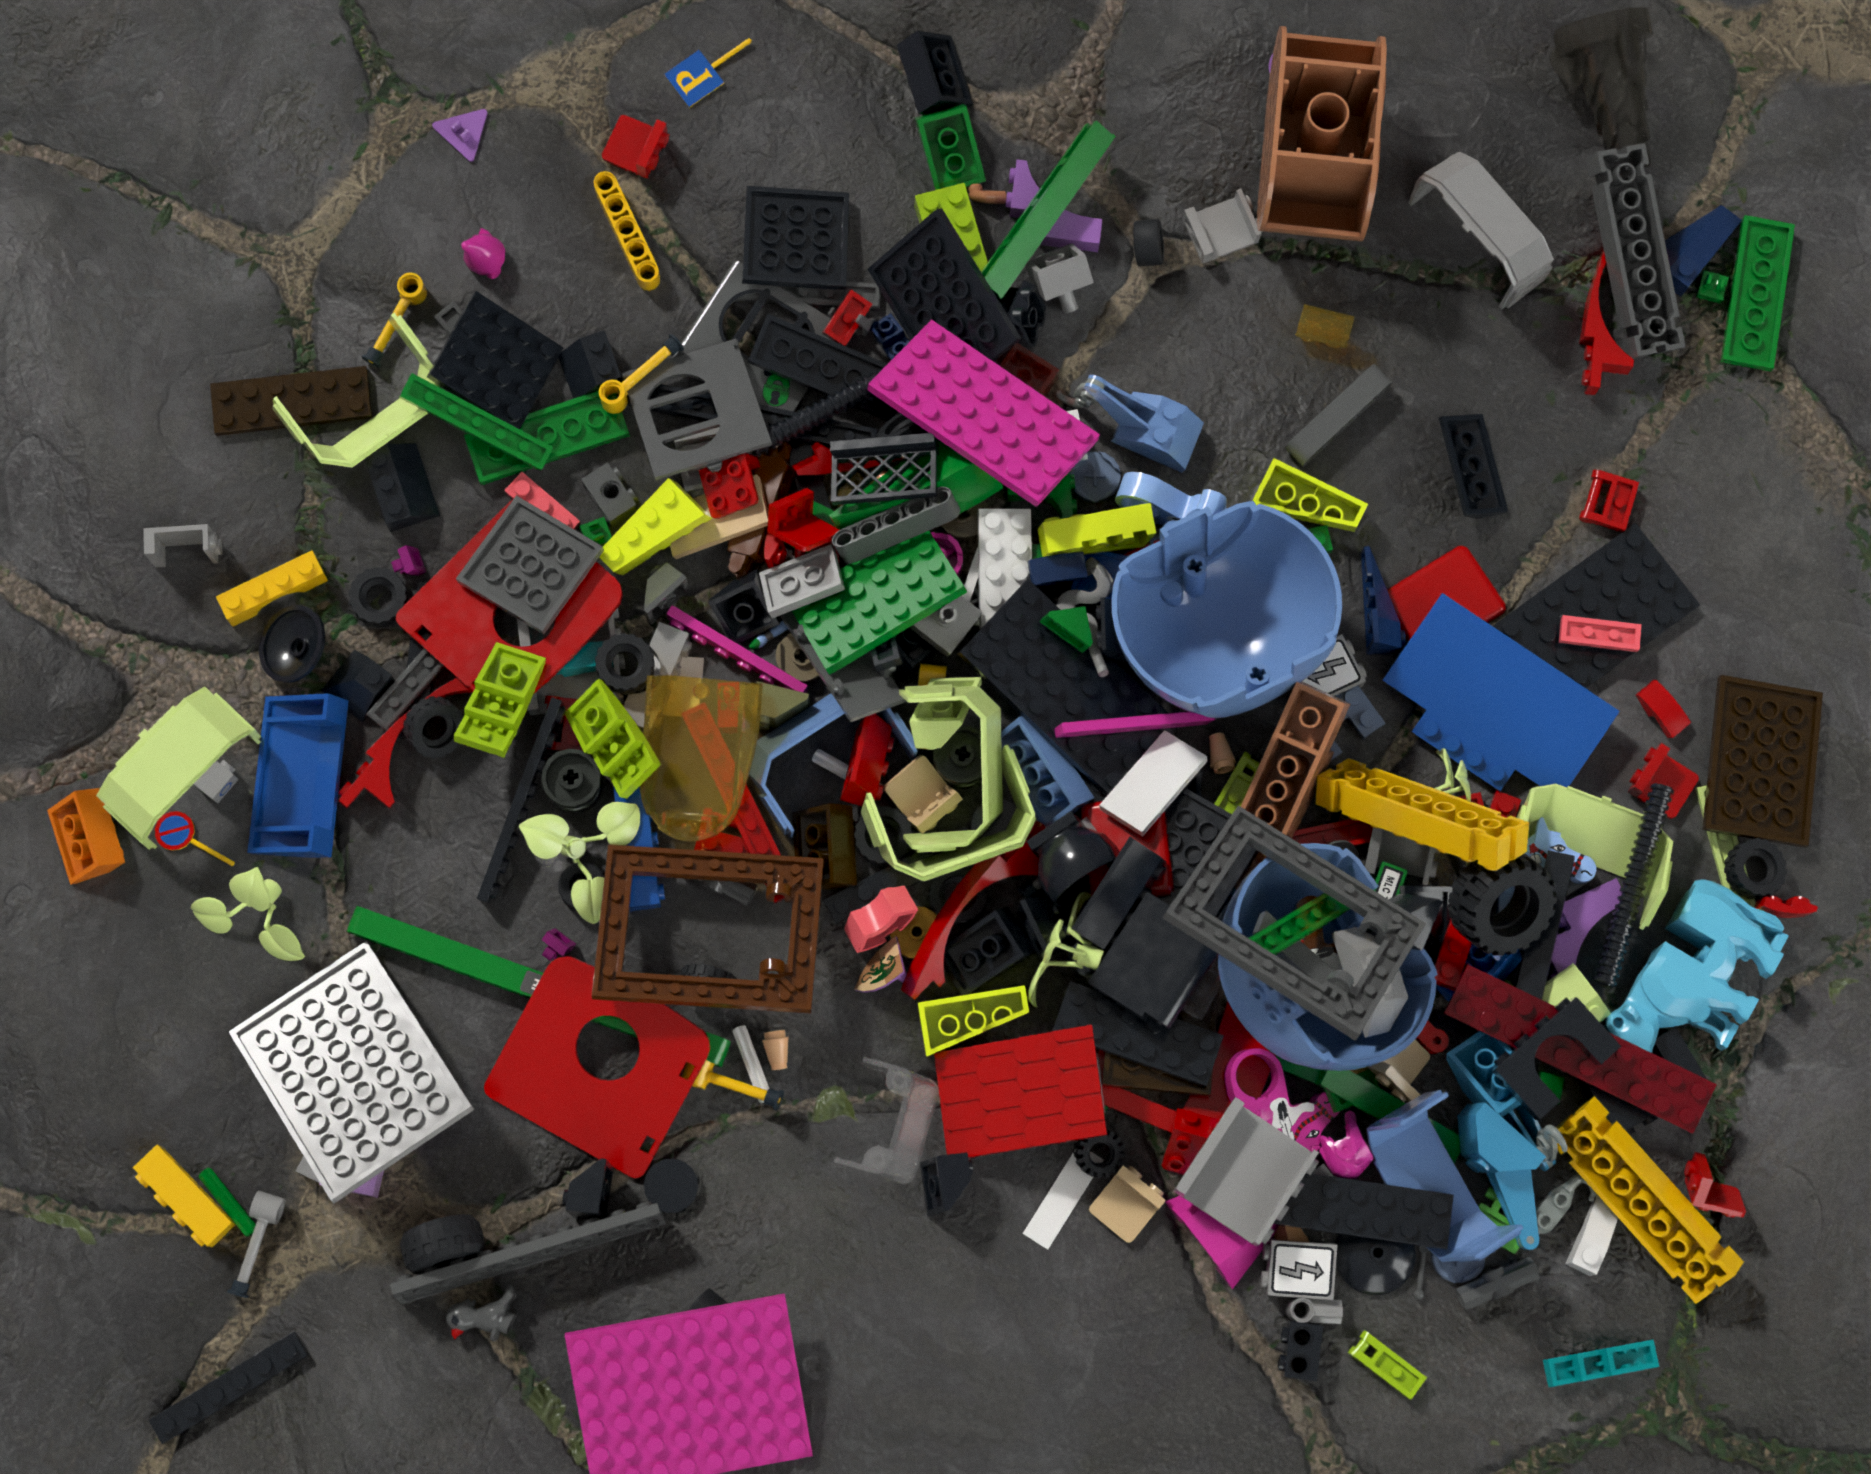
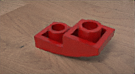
M767 532L764 557L768 569L784 563L787 552L783 541Z
M1657 680L1651 681L1635 695L1646 714L1655 717L1667 738H1674L1691 723L1678 702Z
M1766 896L1757 900L1754 908L1779 918H1799L1817 912L1818 906L1810 904V900L1802 896H1794L1785 901L1775 896Z

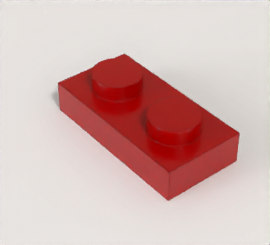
M851 289L822 334L832 341L846 346L859 326L856 323L858 315L865 316L872 303Z

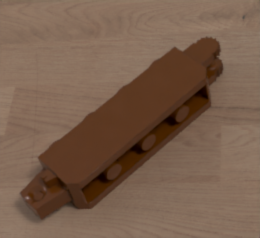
M783 442L782 446H775V450L769 449L767 455L761 454V457H759L760 467L753 470V476L757 474L761 479L768 509L770 503L789 495L796 475L793 468L788 464L792 446L786 442ZM768 526L728 540L727 551L731 553L728 570L737 578L751 572L754 563L761 564L765 561L764 547Z

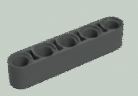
M1375 364L1371 365L1285 446V450L1304 467L1377 400L1393 382Z
M938 487L937 497L910 499L843 528L834 534L832 543L845 563H854L954 520L960 513V507L948 487Z

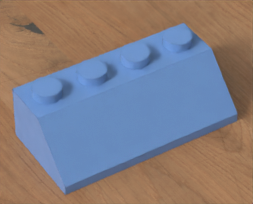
M1023 716L1018 717L1001 731L1002 749L1004 745L1008 744L1010 750L1013 749L1030 791L1028 796L1035 812L1036 821L1048 827L1068 812L1076 813L1094 799V796L1073 764Z

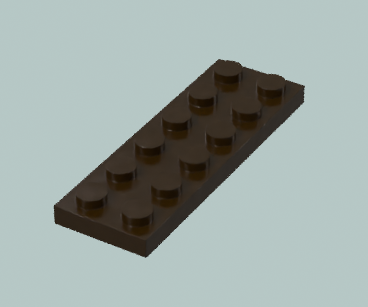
M366 366L210 383L214 433L216 436L286 428L273 410V398L276 396L299 427L372 418L368 369Z

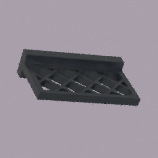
M922 433L830 442V452L832 454V505L937 497V455H939V444L933 434ZM921 456H931V461L923 469L915 463ZM902 458L906 462L897 471L889 465L894 459ZM876 460L880 465L871 473L863 468L868 461ZM839 463H851L854 465L846 475L839 471ZM912 466L919 473L912 480L908 481L902 474ZM886 468L893 475L883 484L876 476ZM860 470L867 477L857 486L850 479ZM923 477L930 481V489H918L914 485ZM897 479L901 480L905 486L900 491L893 492L889 489ZM871 481L879 486L871 494H866L863 491ZM845 483L854 489L847 496H838V490Z

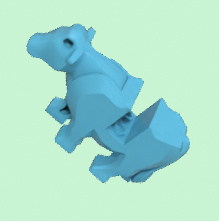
M1700 879L1695 880L1691 888L1685 893L1665 927L1666 930L1700 950H1697L1694 956L1691 957L1666 941L1652 950L1646 965L1637 975L1625 1002L1620 1008L1611 1012L1604 1021L1603 1026L1609 1033L1651 1053L1653 1052L1659 1028L1675 1027L1684 1024H1691L1697 1029L1710 1033L1714 1038L1716 1048L1720 1051L1726 1049L1739 1026L1730 1022L1728 1016L1720 1011L1731 1013L1735 1021L1741 1025L1749 1019L1759 1001L1758 998L1746 996L1744 992L1735 990L1728 985V981L1734 972L1736 961L1741 959L1747 962L1749 959H1752L1757 965L1760 976L1767 979L1773 975L1784 955L1780 951L1789 935L1783 933L1784 926L1776 916L1753 908L1730 889L1714 881Z

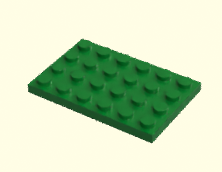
M926 531L862 560L844 566L840 571L845 590L792 610L799 624L803 625L805 635L824 668L831 675L967 593V590L930 531Z

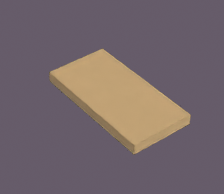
M757 474L753 476L759 498L757 504L719 519L712 518L708 522L694 528V531L686 536L683 535L671 543L672 556L675 559H679L768 526V507L760 477ZM705 494L693 498L710 515Z

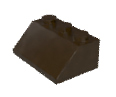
M828 803L792 812L793 828L795 830V856L823 858L821 890L841 889L857 885L852 806Z

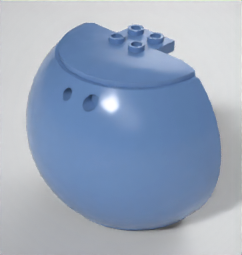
M1248 501L1233 505L1215 515H1212L1208 506L1201 510L1194 509L1186 517L1178 521L1172 520L1167 522L1160 529V541L1131 554L1118 566L1119 572L1116 574L1112 592V617L1121 650L1136 675L1145 685L1164 700L1186 711L1210 718H1222L1238 715L1267 704L1293 689L1296 682H1303L1314 673L1328 658L1336 644L1342 615V592L1335 566L1322 544L1308 529L1292 517L1274 508L1262 504L1256 505L1254 501Z
M1319 843L1301 844L1372 890L1379 887L1359 858L1347 848L1342 850L1337 846ZM1267 857L1239 885L1229 902L1222 922L1249 938L1253 936L1252 933L1260 913L1267 911L1276 920H1279L1293 911L1294 905L1298 900L1308 895L1318 897L1324 892ZM1350 909L1345 914L1322 927L1324 942L1327 944L1334 943L1331 935L1333 932L1353 927L1359 928L1364 917ZM1424 948L1422 951L1411 949L1399 968L1408 999L1391 1030L1387 1033L1367 1038L1364 1037L1362 1031L1355 1041L1218 954V970L1224 993L1234 1013L1247 1031L1261 1045L1280 1058L1313 1069L1330 1071L1355 1070L1378 1064L1406 1049L1423 1030L1434 1003L1436 968Z

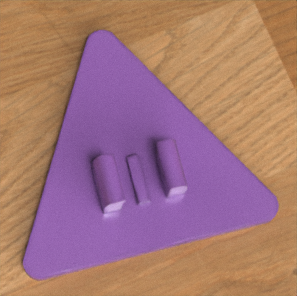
M481 109L434 122L432 126L469 162H473L486 121L487 111Z

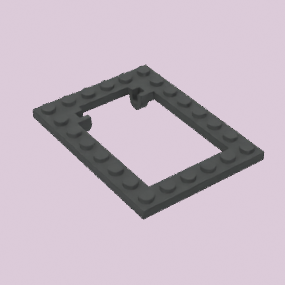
M1239 805L1163 917L1164 920L1355 1041L1426 925L1419 918ZM1246 844L1364 917L1358 932L1364 935L1369 928L1377 933L1373 941L1380 946L1355 987H1353V977L1344 970L1330 972L1324 984L1321 985L1203 910ZM1334 982H1341L1344 985V989L1342 990L1335 986Z

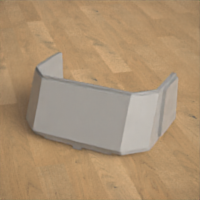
M1458 152L1426 171L1417 179L1408 202L1410 206L1436 188L1443 195L1442 199L1464 223L1461 227L1466 233L1471 231L1491 256L1495 255L1502 263L1511 285L1499 305L1501 310L1505 307L1510 308L1547 278L1552 269L1551 264L1554 258L1544 236L1478 160Z

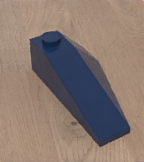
M1720 205L1665 240L1674 290L1680 297H1682L1742 221L1724 206Z
M1364 546L1361 552L1366 655L1398 654L1402 646H1405V631L1400 628L1399 618L1370 546Z

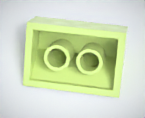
M931 678L928 685L953 684V687H980L982 678ZM963 700L919 702L909 721L915 748H926L928 750L942 748L962 725L970 707Z
M1574 963L1546 983L1543 1001L1553 1006H1556L1565 997L1569 1000L1577 997L1599 1022H1602L1611 1014L1600 996Z

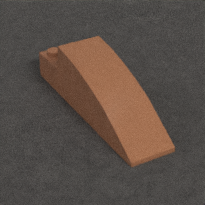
M1296 682L1241 807L1292 839L1317 790V775L1326 771L1334 754V751L1330 749L1350 707V703L1304 682ZM1258 852L1237 888L1246 876L1267 856Z

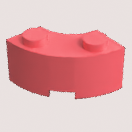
M905 886L888 887L882 889L877 897L866 906L851 911L844 931L856 952H864L887 942L885 937L897 928L899 931H902L914 918L918 908Z

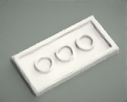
M1164 730L1099 805L1100 810L1143 837L1208 761L1207 756Z

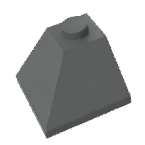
M667 562L662 567L660 565L656 566L648 575L650 578L647 579L644 612L647 623L650 626L689 592L687 578Z

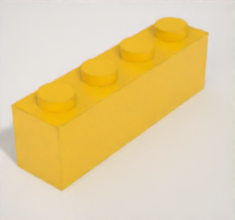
M157 1144L133 1167L138 1173L135 1178L145 1188L149 1185L156 1192L154 1198L164 1208L167 1205L170 1206L175 1212L172 1217L182 1227L186 1224L193 1231L191 1237L201 1247L204 1244L213 1247L236 1225L162 1146Z

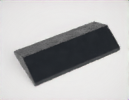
M1483 414L1441 416L1439 422L1464 517L1480 519L1508 512Z

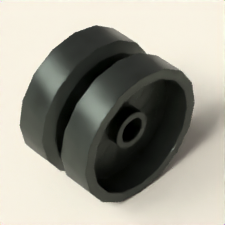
M960 726L942 748L934 749L933 767L951 788L967 790L982 782L981 732L970 726ZM964 755L966 757L965 761H959V756Z
M566 749L555 753L548 759L542 771L541 781L548 799L556 808L564 812L579 813L586 811L597 803L602 794L603 779L594 759L581 750ZM575 778L574 784L569 785V780Z

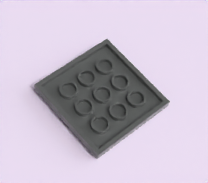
M516 495L456 580L462 586L544 635L601 556L604 549L603 546Z

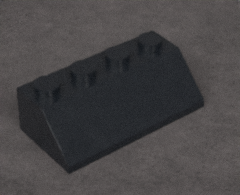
M1129 837L1071 929L1108 952L1146 893H1152L1150 888L1156 880L1159 881L1165 874L1167 862L1132 837Z

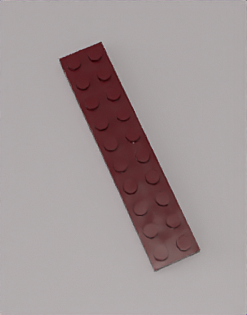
M1467 964L1444 1014L1517 1048L1514 1043L1525 1033L1530 1036L1537 1030L1534 1025L1545 1015L1550 1018L1557 1010L1554 1008L1555 1006ZM1612 1033L1610 1034L1621 1047L1603 1064L1597 1066L1575 1042L1563 1036H1551L1538 1047L1535 1055L1536 1058L1691 1133H1694L1717 1085Z

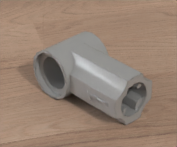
M1293 1298L1286 1304L1285 1308L1287 1317L1291 1321L1299 1323L1341 1324L1343 1317L1342 1300ZM1299 1302L1303 1303L1306 1308V1313L1301 1318H1298L1294 1313V1307Z

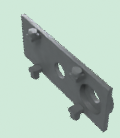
M790 611L781 615V619L850 722L906 702L899 695L900 689L889 674L896 671V667L877 672L871 651L829 675L805 635L803 625L799 624L793 612Z

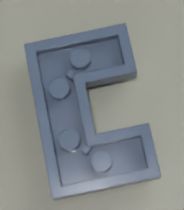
M1359 686L1335 696L1350 703L1344 720L1348 719L1362 740L1385 725L1384 720ZM1334 741L1330 749L1334 751L1331 761L1343 753Z

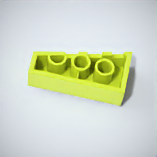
M1273 458L1252 500L1256 505L1262 504L1274 508L1296 520L1327 525L1328 527L1355 532L1368 506L1367 503Z
M668 478L603 546L604 551L599 558L614 573L623 576L650 559L652 555L661 549L664 550L672 545L671 543L694 531V528L708 522L712 517L676 481Z
M1151 503L1086 515L1076 514L1064 519L1052 517L1045 519L1038 528L1042 557L1074 552H1083L1085 555L1145 547L1156 534Z
M1025 985L917 1003L926 1057L1029 1013Z

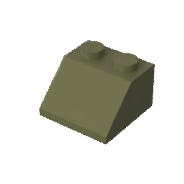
M757 681L749 710L750 721L755 724L754 727L761 730L769 731L770 727L776 729L810 707L809 694Z

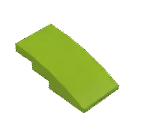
M496 642L475 680V690L464 708L465 716L454 734V742L504 758L530 704L546 658Z
M597 679L566 711L565 715L584 753L592 755L601 774L610 777L619 797L627 799L661 765L633 718L601 679Z

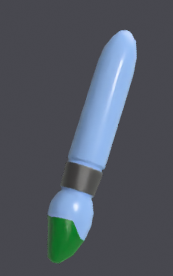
M783 620L779 625L758 635L749 645V648L759 649L766 645L767 641L788 630Z

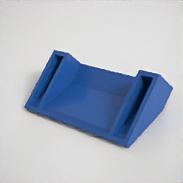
M332 694L265 697L247 853L305 858H327L332 856L348 700Z

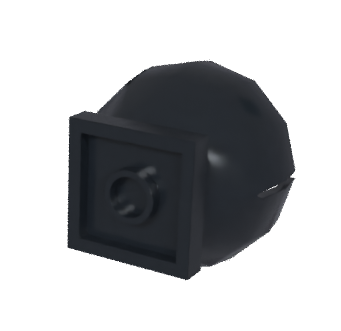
M1072 811L1026 841L1032 851L1039 855L1038 882L1044 896L1053 907L1064 906L1074 902L1081 892L1090 893L1089 880L1085 875L1106 864L1110 868L1120 852L1106 834L1087 828L1082 820Z

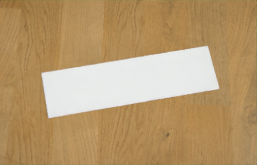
M1090 1151V1158L1093 1162L1102 1163L1104 1161ZM1074 1154L1071 1155L1023 1232L1024 1235L1047 1250L1094 1177L1081 1170L1075 1162Z

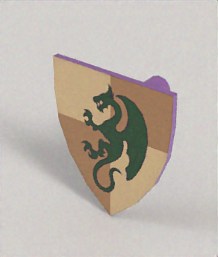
M897 936L888 941L868 962L854 990L865 993L873 992L888 986L897 979L902 983L904 982L907 973L904 969Z

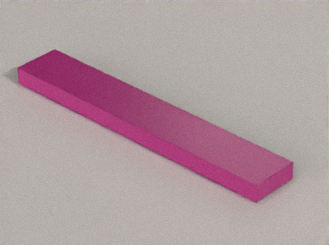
M1179 712L1064 722L1055 728L1056 738L1199 726L1207 725L1214 721L1215 718L1193 712Z

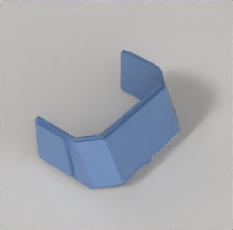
M832 693L754 742L747 772L761 793L758 797L784 836L787 834L789 838L794 836L795 830L765 785L772 759L844 714ZM890 708L880 711L885 722L892 727L891 731L911 761L915 759L918 751L915 748L913 736L899 714L892 712Z
M1441 1090L1426 1092L1381 1118L1379 1121L1369 1125L1367 1128L1368 1146L1375 1160L1373 1163L1386 1185L1453 1194L1448 1249L1427 1248L1441 1262L1480 1261L1520 1235V1230L1523 1229V1226L1521 1224L1497 1226L1480 1211L1428 1118L1427 1110L1449 1095L1447 1092L1442 1093Z

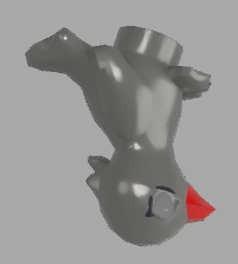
M507 1283L503 1296L499 1300L489 1302L478 1309L474 1307L476 1300L470 1301V1299H466L463 1302L453 1304L446 1312V1321L451 1328L454 1340L461 1333L471 1328H478L491 1333L490 1339L493 1342L499 1339L501 1332L507 1335L516 1318V1314L509 1311L510 1304L517 1296L514 1286L511 1283Z

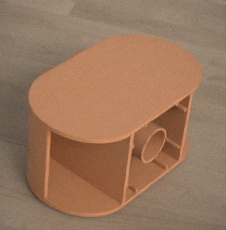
M1286 26L1279 27L1274 46L1266 104L1257 207L1258 231L1361 242L1364 240L1374 204L1379 172L1380 131L1386 88L1387 46L1385 36H1378L1376 42L1293 34L1287 33Z

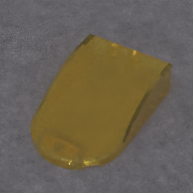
M647 675L643 735L649 742L661 765L640 785V793L647 815L652 817L660 831L677 840L700 841L716 836L732 822L740 807L755 754L760 725L763 683L675 675Z

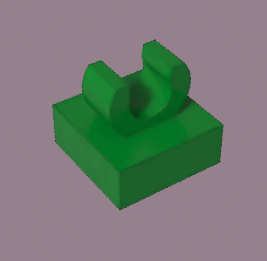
M1704 270L1701 274L1696 297L1721 304L1729 277Z
M605 517L580 525L582 534L601 546H604L612 538Z

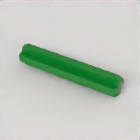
M209 1167L203 1170L198 1175L199 1179L246 1237L251 1236L256 1225L215 1172Z

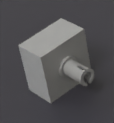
M1072 243L1033 257L1025 265L1030 282L1036 285L1040 296L1045 301L1059 297L1063 313H1071L1078 309L1073 294L1074 290L1094 283L1086 255Z
M960 596L909 628L948 657L983 612L963 596Z

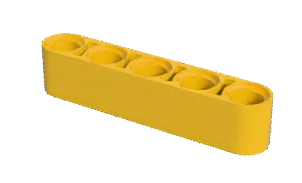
M607 171L600 172L595 176L593 183L601 207L638 285L647 291L654 290L660 284L659 270L616 177ZM605 183L612 185L609 190L600 189L601 185ZM616 205L623 207L619 212L610 211ZM626 227L633 229L632 233L627 235L622 234L621 230ZM634 250L644 251L639 257L631 255ZM645 272L655 274L651 279L641 277Z

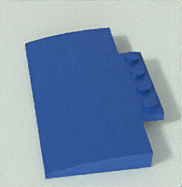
M1443 593L1383 679L1384 682L1426 709L1412 730L1414 734L1439 751L1445 748L1449 757L1457 763L1463 760L1466 769L1499 791H1501L1515 770L1539 786L1558 784L1567 788L1620 712Z

